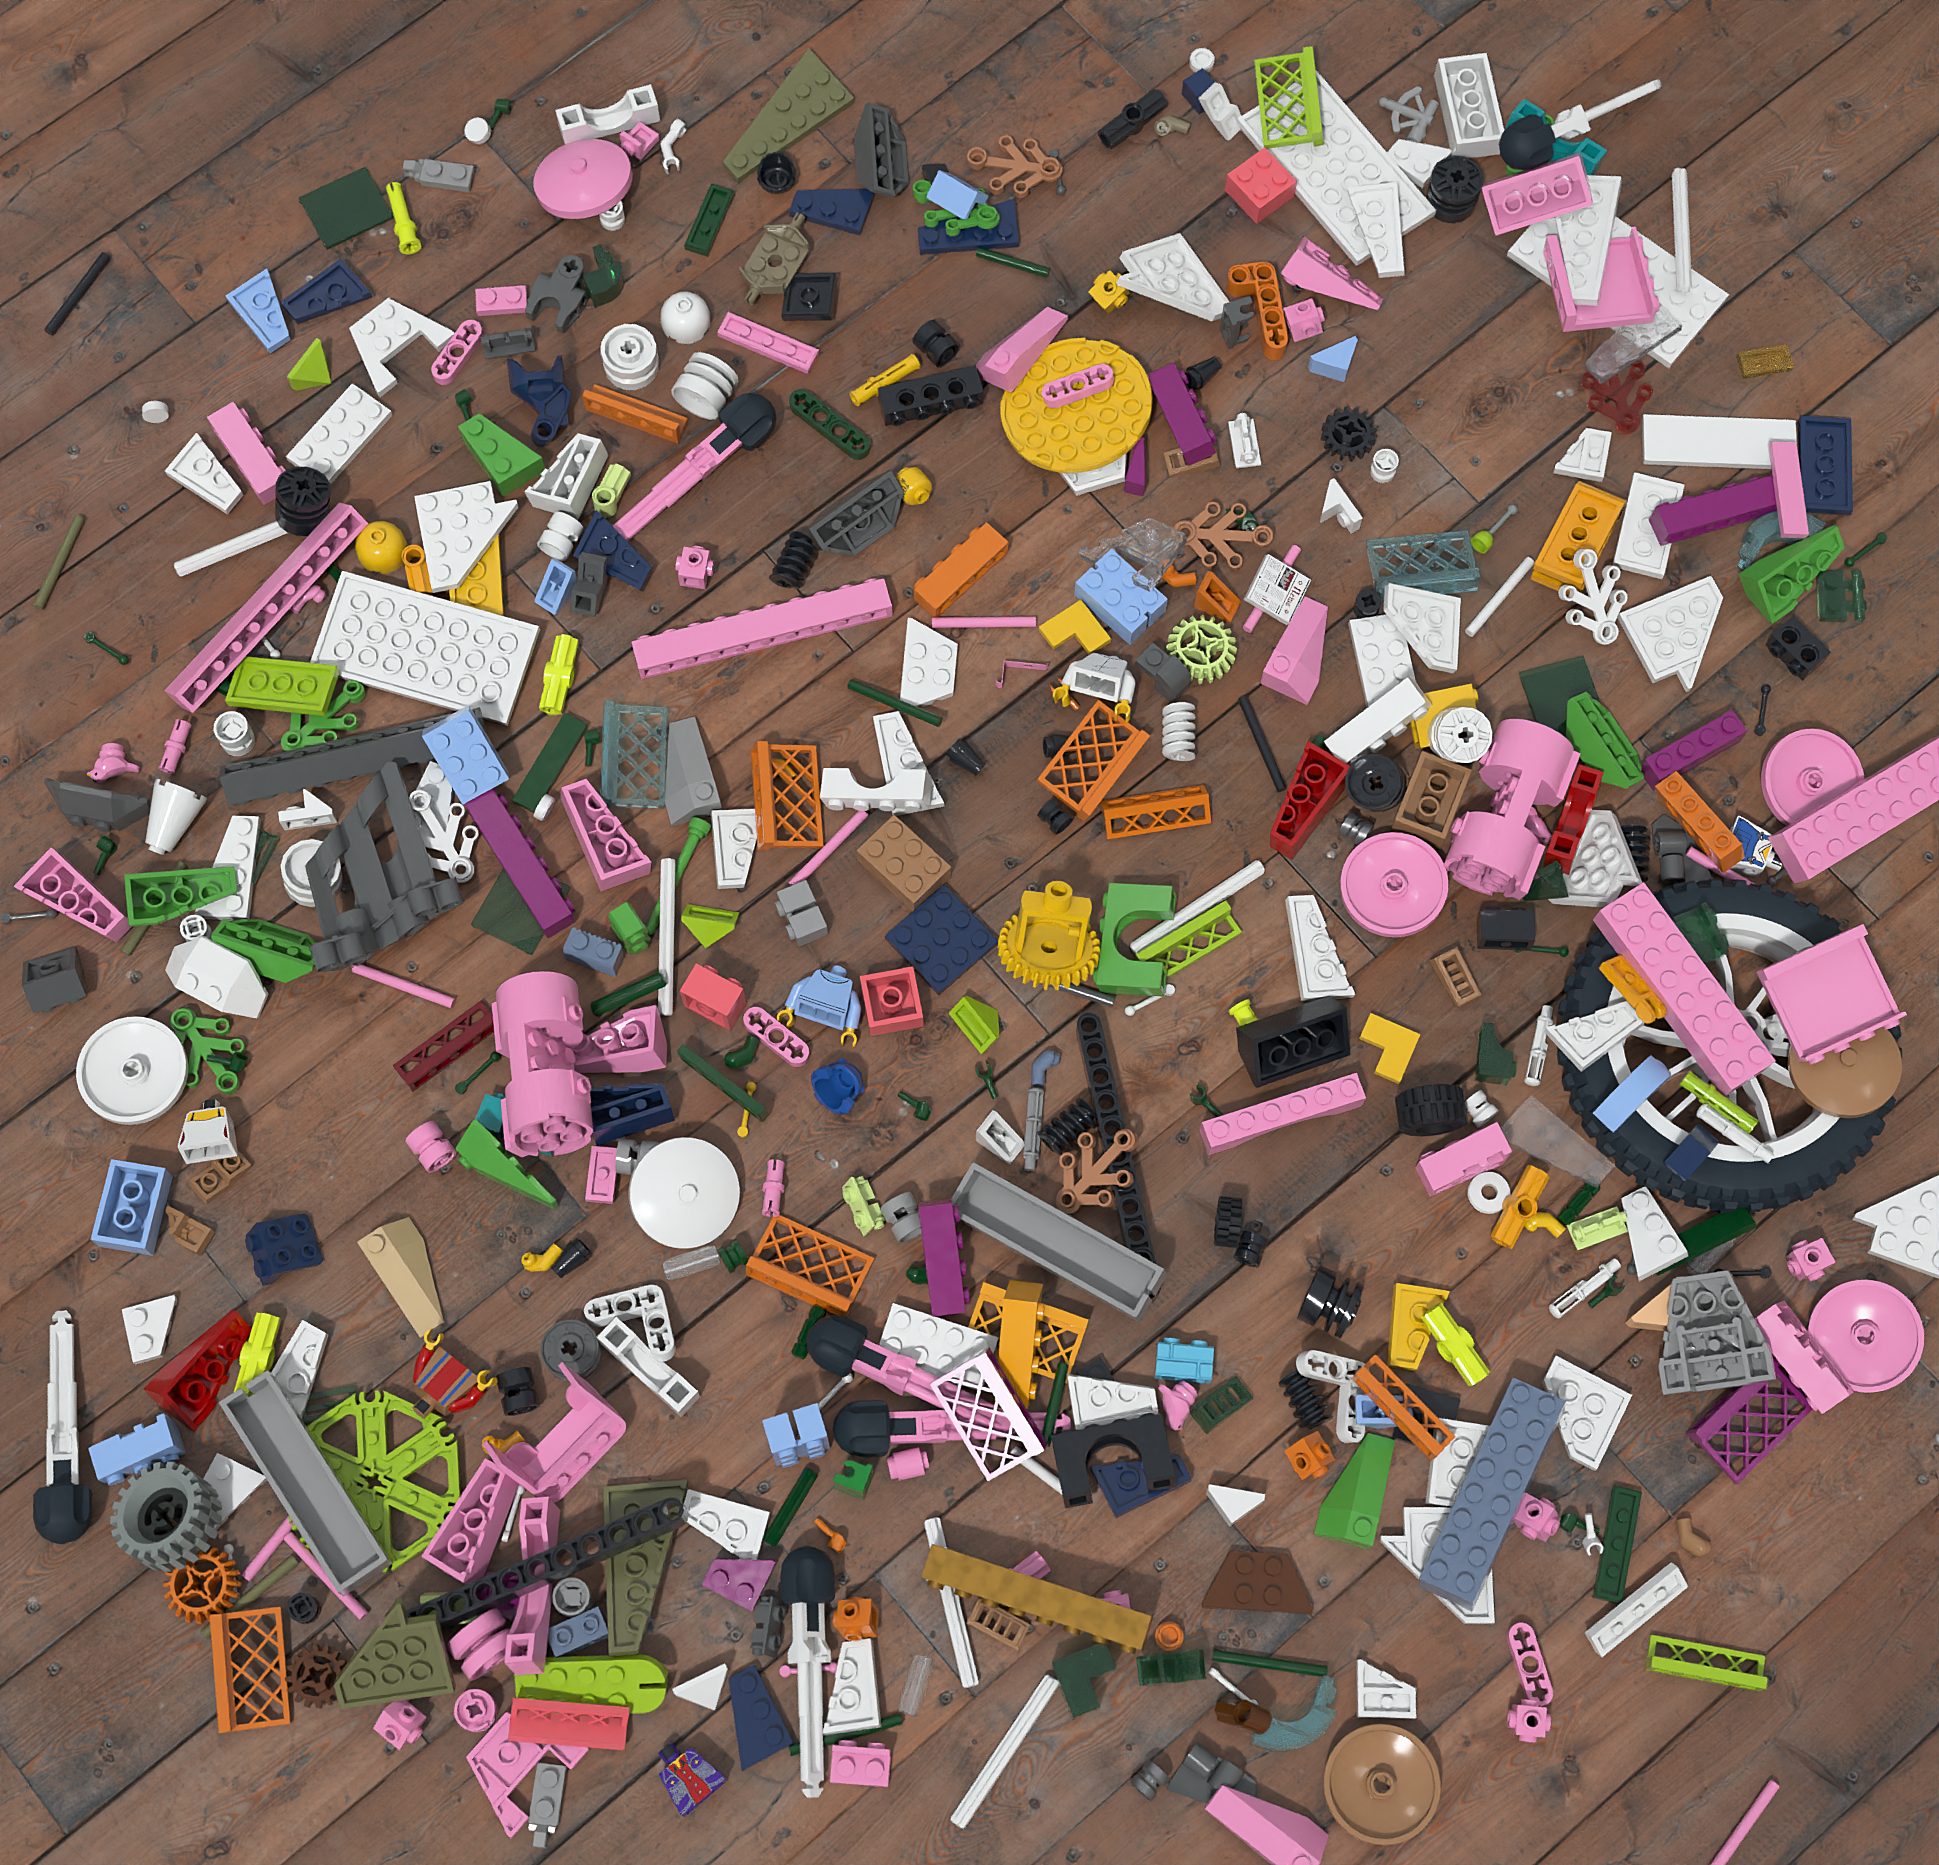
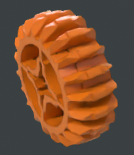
M215 1546L206 1552L200 1549L197 1552L200 1559L194 1563L186 1560L185 1568L179 1570L175 1567L173 1572H165V1575L170 1577L171 1580L163 1583V1587L170 1589L163 1596L167 1600L173 1599L169 1603L168 1608L171 1610L177 1609L175 1615L179 1618L185 1616L186 1622L192 1623L195 1619L196 1623L203 1624L205 1618L210 1622V1615L215 1613L225 1614L224 1606L230 1609L234 1607L233 1603L229 1601L231 1597L239 1598V1594L233 1591L234 1588L242 1586L240 1581L234 1580V1578L241 1574L240 1570L233 1569L236 1561L233 1559L228 1560L229 1554L225 1551L219 1554V1548ZM202 1562H214L218 1567L202 1573L195 1565ZM186 1574H188L189 1582L187 1586L182 1589L184 1577ZM199 1578H201V1579H203V1580H206V1581L203 1583V1584H204V1587H205V1588H204L205 1591L199 1589L200 1586H201V1583H200V1579H199ZM223 1579L221 1591L217 1595L216 1586ZM202 1596L209 1604L204 1607L194 1608L187 1601L190 1599L195 1600Z

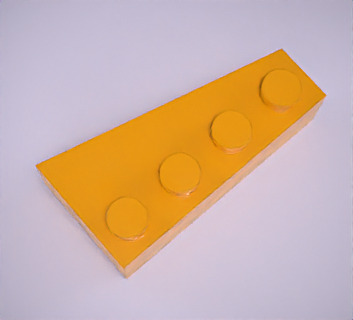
M1010 1280L1003 1300L998 1362L1026 1409H1028L1030 1400H1035L1037 1393V1383L1033 1382V1374L1038 1373L1040 1357L1035 1355L1036 1347H1040L1042 1330H1038L1039 1320H1043L1044 1303H1041L1043 1284Z

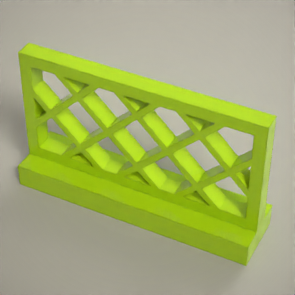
M1313 46L1304 47L1303 53L1256 59L1255 69L1264 147L1269 149L1311 142L1314 143V147L1324 145ZM1300 62V67L1294 74L1285 69L1289 63ZM1272 66L1276 70L1270 77H1267L1261 73L1260 67ZM1280 73L1289 77L1283 86L1274 81ZM1294 81L1302 86V89L1296 95L1287 90ZM1269 85L1278 90L1271 99L1263 94ZM1282 94L1292 99L1285 108L1276 103ZM1296 103L1305 108L1299 116L1289 111ZM1272 106L1280 111L1274 120L1265 115ZM1285 115L1294 120L1288 129L1278 124ZM1300 124L1307 129V135L1296 136L1292 131ZM1273 128L1283 133L1279 139L1268 140V134Z

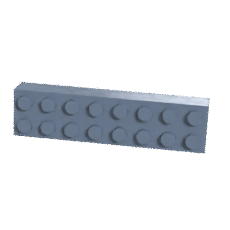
M1516 1378L1512 1379L1419 1578L1420 1588L1471 1612L1473 1611L1565 1411V1400Z

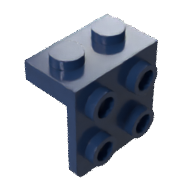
M302 1213L256 1223L245 1235L246 1248L252 1254L254 1272L260 1278L262 1286L273 1284L283 1273L315 1267L323 1261L309 1217L306 1214Z

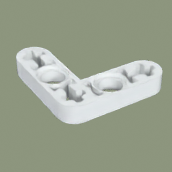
M647 1285L596 1298L586 1304L584 1308L587 1322L594 1327L609 1325L615 1317L622 1322L642 1316L649 1349L653 1358L658 1361H667L674 1356L676 1346L664 1294L660 1287ZM650 1295H654L655 1302L649 1303ZM636 1298L640 1299V1307L637 1305ZM622 1301H630L632 1303L631 1308L627 1311H619L617 1306ZM609 1305L612 1306L614 1312L613 1314H610L609 1312ZM596 1309L601 1311L599 1317L594 1315ZM660 1317L665 1320L664 1324L659 1328L649 1326L654 1318ZM663 1336L666 1345L664 1351H660L657 1337Z
M1317 1350L1304 1351L1298 1355L1296 1360V1367L1301 1375L1340 1385L1336 1424L1338 1438L1344 1443L1359 1442L1364 1437L1365 1426L1356 1424L1355 1410L1350 1407L1349 1398L1351 1395L1366 1394L1351 1380L1354 1375L1346 1374L1347 1371L1353 1370L1354 1373H1357L1365 1363ZM1308 1359L1311 1363H1320L1319 1367L1312 1368V1366L1308 1364ZM1331 1362H1334L1337 1366L1335 1377L1329 1371ZM1348 1426L1350 1429H1353V1434L1348 1431Z

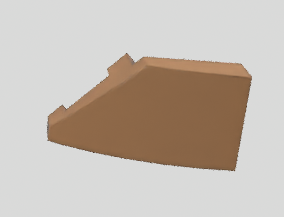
M167 1205L165 1212L169 1217V1234L175 1239L177 1244L201 1256L216 1232Z

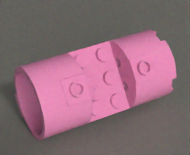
M1507 719L1498 724L1490 747L1478 759V763H1481L1478 773H1480L1482 780L1496 791L1490 802V806L1493 809L1491 813L1467 811L1461 818L1457 817L1451 828V832L1454 833L1451 840L1452 845L1444 863L1446 870H1451L1454 873L1452 877L1454 880L1470 889L1491 896L1493 892H1502L1506 898L1513 897L1520 900L1528 893L1545 849L1544 845L1538 843L1536 836L1524 827L1532 804H1548L1555 807L1564 799L1580 757V753L1574 751L1570 741L1562 734L1545 725L1523 719Z
M531 972L515 976L499 986L496 991V1002L492 1003L496 1051L510 1058L512 1081L505 1088L506 1098L501 1099L505 1149L520 1157L527 1155L538 1156V1151H554V1156L567 1154L587 1145L591 1141L590 1135L594 1133L590 1104L591 1084L589 1078L574 1070L575 1055L572 1050L583 1039V1011L579 1003L578 986L569 976L556 972Z

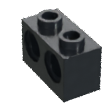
M1794 616L1775 631L1766 643L1769 652L1787 665L1789 672L1794 676H1798L1802 681L1822 665L1831 653ZM1782 638L1789 639L1792 644L1785 643ZM1801 656L1807 657L1810 662H1805Z

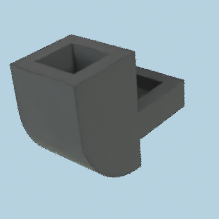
M581 552L578 563V578L571 590V612L596 616L601 607L608 581V574L606 573L607 557Z
M1153 642L1135 661L1137 667L1155 680L1154 689L1171 703H1175L1191 685V675L1184 664L1175 655L1170 657Z

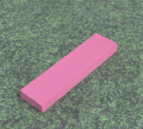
M730 312L727 313L717 331V335L720 338L806 374H809L819 355V350Z
M1771 442L1769 453L1781 538H1806L1809 535L1797 443Z

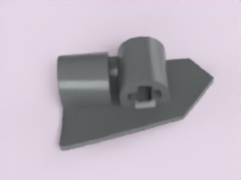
M1664 814L1651 825L1655 855L1659 856L1662 884L1674 885L1690 881L1697 883V881L1713 878L1708 868L1685 855L1690 846L1697 850L1698 848L1695 841L1679 823Z
M1199 1742L1194 1744L1167 1786L1168 1791L1205 1803L1209 1802L1220 1785L1257 1798L1255 1780L1224 1758L1218 1757Z

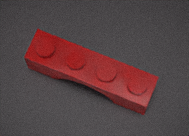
M1578 764L1556 830H1554L1546 853L1544 868L1566 875L1570 874L1597 798L1604 772Z

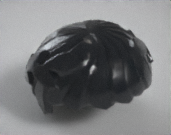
M773 152L761 159L757 170V180L759 186L771 194H780L788 191L794 185L796 169L792 160L787 155Z

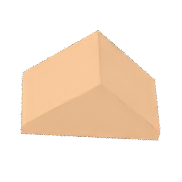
M1672 1284L1626 1322V1325L1631 1328L1667 1331L1669 1319L1667 1311Z

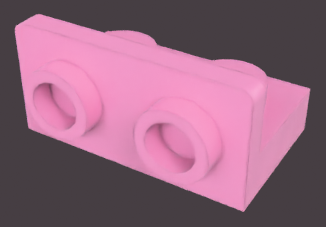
M839 1740V1746L832 1745L830 1783L888 1787L891 1750L885 1749V1744L868 1743V1748L856 1747L855 1741Z

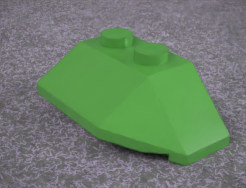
M1588 692L1568 700L1566 737L1574 750L1580 753V758L1585 766L1604 772L1602 782L1625 789L1644 780L1645 777L1642 773L1639 755L1610 711L1598 701L1592 699Z
M223 919L211 934V939L214 942L249 959L257 974L287 983L311 972L315 967L309 944L312 946L316 942L309 935L260 919H239L235 921Z

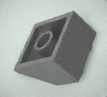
M76 946L23 962L22 988L33 1013L39 1011L48 1012L58 1005L67 1002L70 1004L76 1003L83 997H86L87 984Z

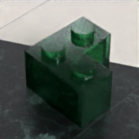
M1096 1644L1051 1663V1668L1058 1681L1072 1720L1097 1711L1100 1708L1090 1681L1116 1670L1106 1644Z

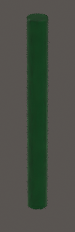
M853 679L848 683V689L937 727L942 723V717Z
M1214 1649L1212 1654V1661L1327 1677L1328 1666Z
M898 1713L881 1718V1727L823 1735V1747L837 1744L839 1740L847 1741L903 1725L901 1715ZM800 1742L788 1746L791 1756L800 1754Z

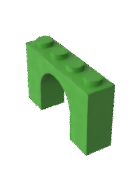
M1109 883L1108 892H1105L1103 896V906L1106 908L1105 917H1101L1100 932L1103 935L1099 946V966L1094 969L1093 974L1094 984L1097 985L1101 993L1165 996L1167 969L1162 962L1126 959L1118 951V941L1123 930L1137 920L1174 921L1177 895L1172 886Z

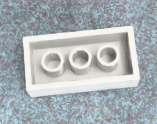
M1487 53L1438 59L1434 78L1452 156L1474 158L1500 154L1499 141L1504 132Z

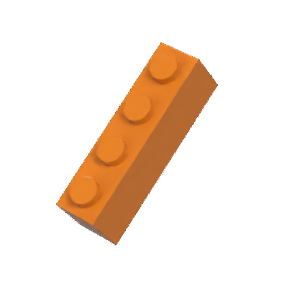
M987 522L981 528L976 527L970 533L967 541L963 544H957L945 561L940 560L933 567L931 574L926 578H920L914 585V600L932 617H939L1008 554L1009 542Z

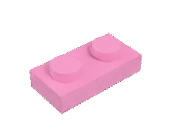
M526 285L475 289L476 312L478 316L525 313L527 305Z
M592 1146L585 1196L586 1202L614 1204L617 1180L615 1170L617 1148Z

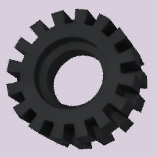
M1219 1197L1214 1227V1246L1237 1248L1242 1221L1243 1202L1241 1198Z

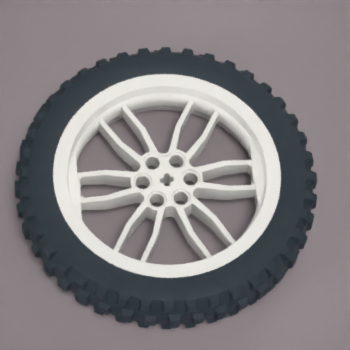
M1711 878L1705 881H1697V883L1690 881L1674 884L1671 888L1668 886L1660 889L1659 892L1655 891L1652 893L1692 948L1701 946L1712 947L1720 986L1733 1003L1732 973L1723 946L1746 950L1776 963L1794 955V953L1805 947H1811L1842 932L1839 929L1840 922L1826 914L1823 916L1819 914V907L1811 902L1806 904L1803 901L1798 902L1795 900L1796 895L1788 891L1784 892L1777 889L1773 892L1771 885L1764 883L1760 885L1750 883L1748 886L1746 880L1725 879L1721 882L1719 878ZM1595 932L1586 944L1587 951L1585 954L1580 953L1573 964L1576 969L1575 974L1569 975L1563 987V990L1567 993L1566 999L1561 1000L1558 1007V1014L1562 1016L1561 1024L1567 1023L1570 1019L1576 1017L1580 1019L1595 1014V1011L1627 1001L1599 970L1603 962L1619 956L1602 932ZM1763 987L1746 1010H1739V1012L1748 1024L1752 1026V1029L1771 1055L1788 1057L1790 1043L1783 1042L1777 1044L1774 1040H1768L1764 1037L1763 1032L1767 1031L1766 1020H1772L1773 1015L1763 1019L1756 1011L1766 995ZM1898 1025L1888 1029L1896 1043L1901 1037V1029ZM1642 1026L1631 1034L1653 1043L1686 1048L1675 1032L1661 1031ZM1625 1040L1582 1072L1560 1049L1557 1051L1558 1065L1564 1066L1561 1082L1564 1091L1571 1093L1569 1104L1575 1114L1581 1115L1583 1119L1581 1126L1588 1137L1596 1138V1148L1608 1158L1613 1157L1616 1160L1615 1167L1628 1177L1632 1174L1636 1176V1183L1640 1186H1645L1652 1191L1655 1188L1660 1190L1659 1195L1676 1203L1682 1199L1685 1206L1706 1209L1709 1206L1710 1211L1732 1213L1736 1208L1746 1207L1749 1213L1771 1208L1776 1210L1798 1200L1803 1201L1812 1197L1813 1192L1819 1188L1823 1191L1837 1182L1836 1177L1841 1173L1844 1175L1848 1174L1856 1166L1854 1160L1857 1156L1863 1158L1874 1146L1871 1141L1874 1135L1879 1136L1886 1125L1883 1117L1892 1111L1896 1099L1891 1096L1878 1110L1857 1118L1833 1117L1813 1108L1811 1115L1803 1123L1785 1135L1777 1137L1768 1102L1756 1077L1742 1085L1756 1110L1766 1141L1763 1143L1765 1148L1774 1154L1773 1158L1769 1163H1766L1759 1157L1754 1158L1752 1154L1735 1142H1733V1145L1718 1143L1710 1155L1684 1182L1663 1163L1689 1134L1671 1122L1695 1100L1696 1096L1690 1093L1666 1117L1662 1116L1646 1100L1615 1132H1612L1593 1112L1631 1074L1624 1052ZM1899 1047L1902 1058V1048ZM1693 1056L1668 1070L1671 1073V1077L1667 1081L1690 1069H1693L1700 1076V1079L1706 1083L1710 1079ZM1775 1062L1761 1073L1787 1087L1795 1089L1789 1071ZM1735 1090L1725 1097L1736 1104Z

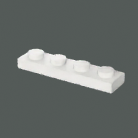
M1669 1563L1585 1632L1598 1655L1601 1657L1606 1655L1688 1588L1676 1565Z

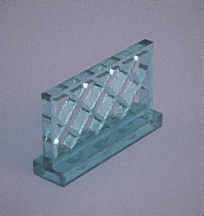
M1468 530L1366 541L1374 591L1380 595L1381 600H1384L1385 586L1388 583L1439 594L1477 591L1480 572L1479 568H1476ZM1463 539L1464 547L1460 551L1449 545L1452 540ZM1434 542L1440 548L1433 553L1424 547L1426 543ZM1401 545H1409L1415 550L1408 556L1398 549ZM1383 547L1389 553L1382 558L1374 553V548ZM1444 549L1455 556L1450 563L1439 557ZM1418 552L1430 558L1424 565L1413 559ZM1393 554L1404 560L1399 568L1388 562ZM1461 559L1469 565V569H1458L1453 565ZM1435 561L1443 566L1444 569L1433 572L1428 567ZM1410 564L1419 571L1417 574H1407L1402 570ZM1384 566L1392 571L1393 574L1387 577H1379L1378 571Z
M604 701L600 797L606 803L607 808L610 809L611 805L664 808L667 707L615 704V701ZM620 712L631 713L637 720L626 727L619 720ZM650 714L661 715V723L654 729L644 720ZM639 723L649 732L641 740L631 732ZM626 734L635 743L627 752L619 745V740ZM652 736L660 743V748L653 754L643 744ZM638 748L648 756L640 765L630 756ZM618 751H619L620 754L622 755L619 759H618ZM659 754H660V761L656 758V756L659 755ZM625 759L635 768L626 777L618 770V765ZM650 761H653L660 768L659 773L653 778L642 769ZM637 772L648 781L639 790L629 781ZM619 777L621 781L617 784V778ZM623 784H626L634 792L628 799L617 798V789ZM652 785L659 792V800H648L642 792Z

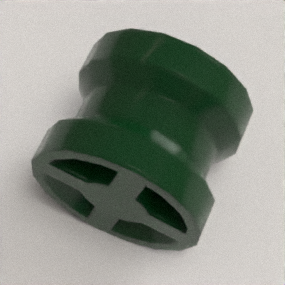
M737 1239L731 1241L730 1246L717 1249L721 1260L730 1274L735 1271L737 1266L746 1265L748 1262V1258Z

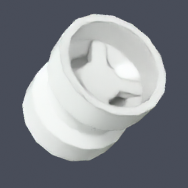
M621 201L609 210L599 214L601 225L607 230H618L625 222Z
M1381 449L1374 455L1370 473L1375 481L1387 483L1394 478L1399 463L1398 456L1394 451Z
M190 915L181 922L180 932L187 942L202 936L211 939L212 930L201 916Z
M1479 1090L1465 1101L1466 1111L1473 1117V1123L1477 1128L1483 1126L1499 1112L1495 1105L1489 1104L1486 1100L1487 1096L1482 1090Z

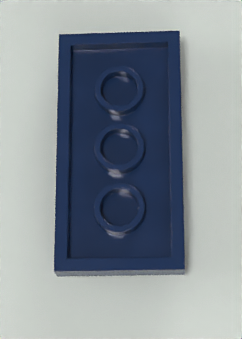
M1800 416L1798 419V458L1803 493L1805 495L1806 513L1850 516L1853 512L1851 419Z

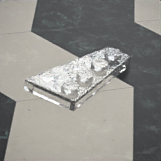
M1659 302V311L1655 313L1653 323L1618 326L1614 331V335L1609 340H1605L1585 362V368L1602 384L1682 330V323Z
M1532 1095L1500 1128L1508 1144L1595 1188H1598L1615 1169V1165Z

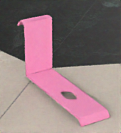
M1004 661L1003 674L1004 666L1047 670L1049 663L1043 665ZM996 680L995 685L998 688H1002V683Z

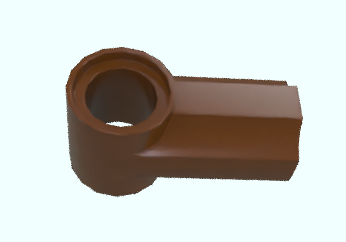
M1224 1697L1223 1700L1217 1701L1214 1709L1218 1722L1247 1729L1258 1735L1265 1733L1272 1721L1270 1711L1248 1700L1240 1701Z

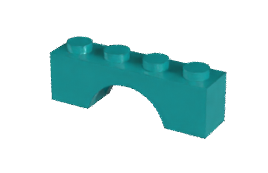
M1523 99L1511 113L1506 128L1513 122L1528 115H1538L1543 124L1546 125L1545 111ZM1557 137L1556 143L1552 144L1554 153L1553 158L1549 162L1581 152L1587 175H1595L1607 150L1587 137L1579 142H1568Z

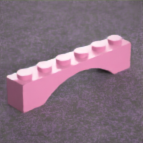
M1357 1073L1204 1121L1201 1124L1200 1133L1208 1155H1212L1287 1125L1317 1117L1336 1115L1361 1107L1366 1096Z
M550 1497L524 1498L521 1501L519 1529L522 1560L557 1546L560 1509ZM538 1565L534 1570V1576L541 1577L545 1573L546 1565ZM553 1583L520 1597L515 1620L507 1634L504 1663L516 1675L544 1674Z

